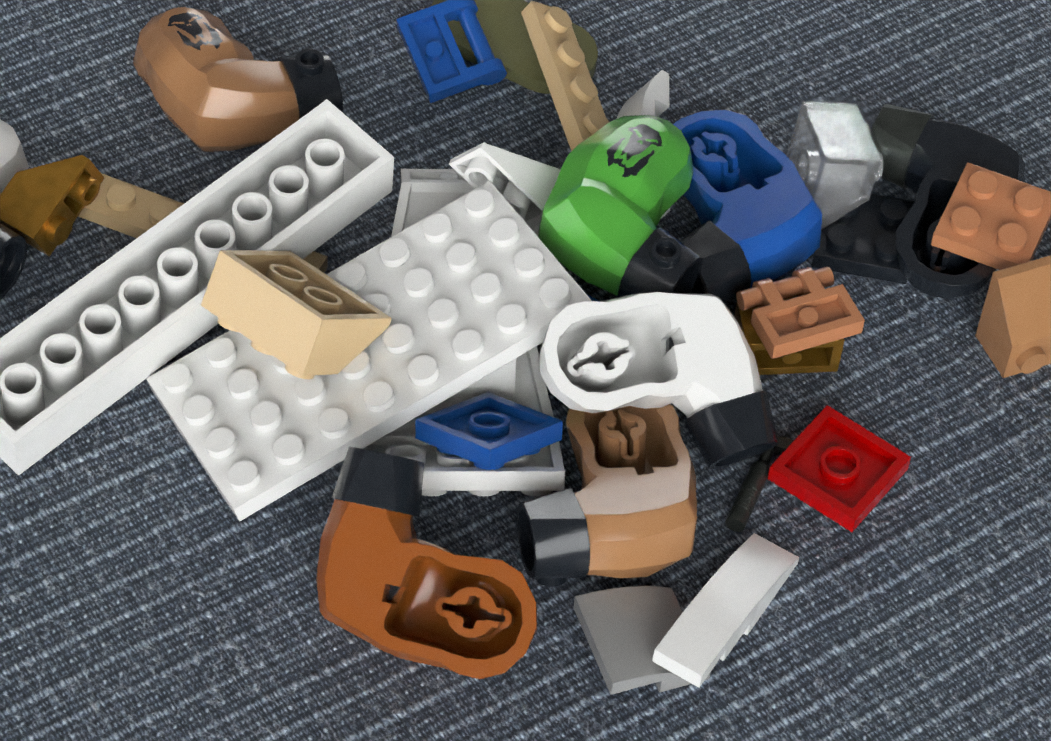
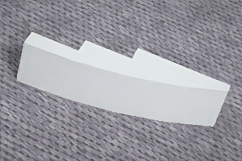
M755 533L751 535L709 579L655 648L652 661L700 688L719 659L724 661L743 634H749L798 564L799 557Z

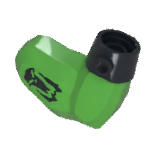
M652 115L622 116L604 125L593 135L578 144L568 154L543 208L538 231V238L560 264L586 282L618 295V298L649 292L691 293L700 275L703 258L661 227L656 228L662 215L690 188L694 171L690 146L682 131L668 120Z

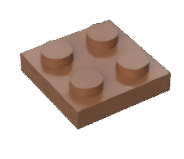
M967 162L933 233L931 245L998 270L1032 261L1051 220V192Z

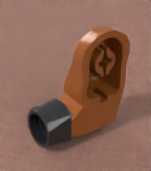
M349 447L331 497L334 499L320 539L316 582L319 611L322 616L380 650L401 659L445 668L457 674L476 679H484L506 673L526 654L537 632V603L523 573L503 560L456 555L441 546L418 539L413 525V516L420 517L424 462Z

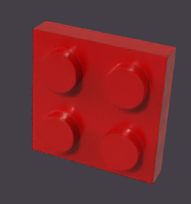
M827 405L770 466L767 479L850 532H853L908 470L911 456Z

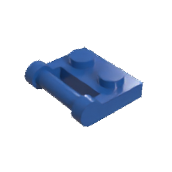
M447 0L396 19L397 29L430 103L481 84H496L507 75L501 59L495 58L476 16L478 7L474 0ZM453 20L460 22L478 64L467 68L447 22Z

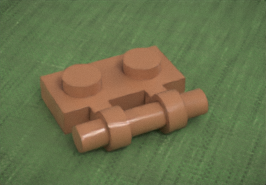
M828 266L813 270L811 267L793 271L792 277L774 282L770 278L753 282L752 288L739 291L736 294L738 306L742 311L758 307L753 309L750 323L771 359L860 334L863 331L865 319L843 284L825 289V287L834 284V275ZM797 295L799 296V297H795V298L788 299V300H785V301H784V299H786V298H790V297L797 296Z

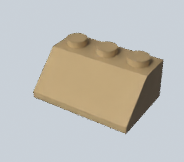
M220 250L201 303L202 307L218 317L217 322L222 327L240 332L251 340V346L255 350L276 357L286 364L285 370L288 373L308 380L313 379L315 375L338 374L389 327L392 319L291 251Z

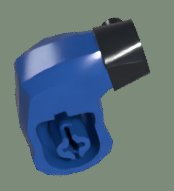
M729 110L697 112L681 118L673 124L682 131L690 146L694 172L690 188L683 195L694 206L702 224L680 240V242L703 258L700 275L690 294H712L719 297L723 303L736 298L737 292L752 288L753 282L767 278L774 282L787 277L820 247L822 211L806 187L794 163L763 136L756 123L743 114Z

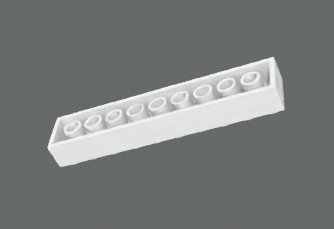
M326 99L1 337L0 458L19 476L219 324L217 322L218 317L202 307L201 303L220 250L291 251L304 259L392 192L394 156Z

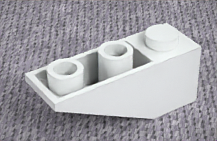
M484 142L450 160L449 165L474 189L490 180L538 236L543 208L561 169Z

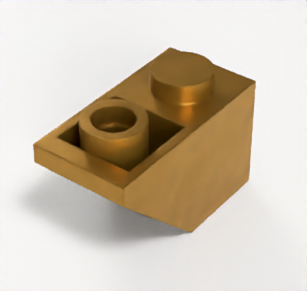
M83 155L16 172L0 194V223L24 237L27 244L50 257L57 245H61L69 237L73 223L83 208L95 200L100 190V184L105 178L91 160Z

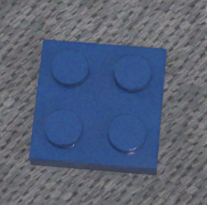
M490 392L415 419V439L435 446L440 453L457 455L473 462L475 467L483 470L500 469L509 461L524 455L537 454L541 451V448L562 440V420Z

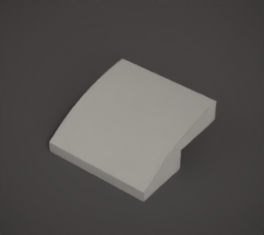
M630 586L575 596L574 611L610 695L653 683L656 684L659 693L691 684L652 661L655 648L682 614L681 607L672 588ZM709 673V675L707 676V678H706L705 680L710 679V674H711V673Z

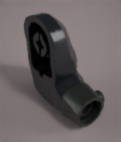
M885 104L869 134L862 157V167L904 189L909 187L916 194L913 206L896 230V252L900 271L914 288L929 296L950 299L973 294L989 281L996 268L932 246L933 233L967 162L1022 182L1024 180L1025 163L1017 151L995 137L965 125L934 119V116L929 113Z

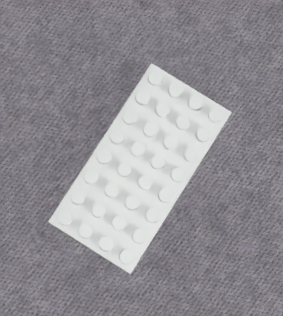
M489 180L326 274L392 318L389 327L338 374L315 375L310 380L293 376L285 370L286 364L272 355L255 350L251 346L250 339L240 332L229 330L147 377L146 380L152 392L240 522L345 460L349 447L361 449L367 447L543 343L550 321L565 306L583 301H591V299Z

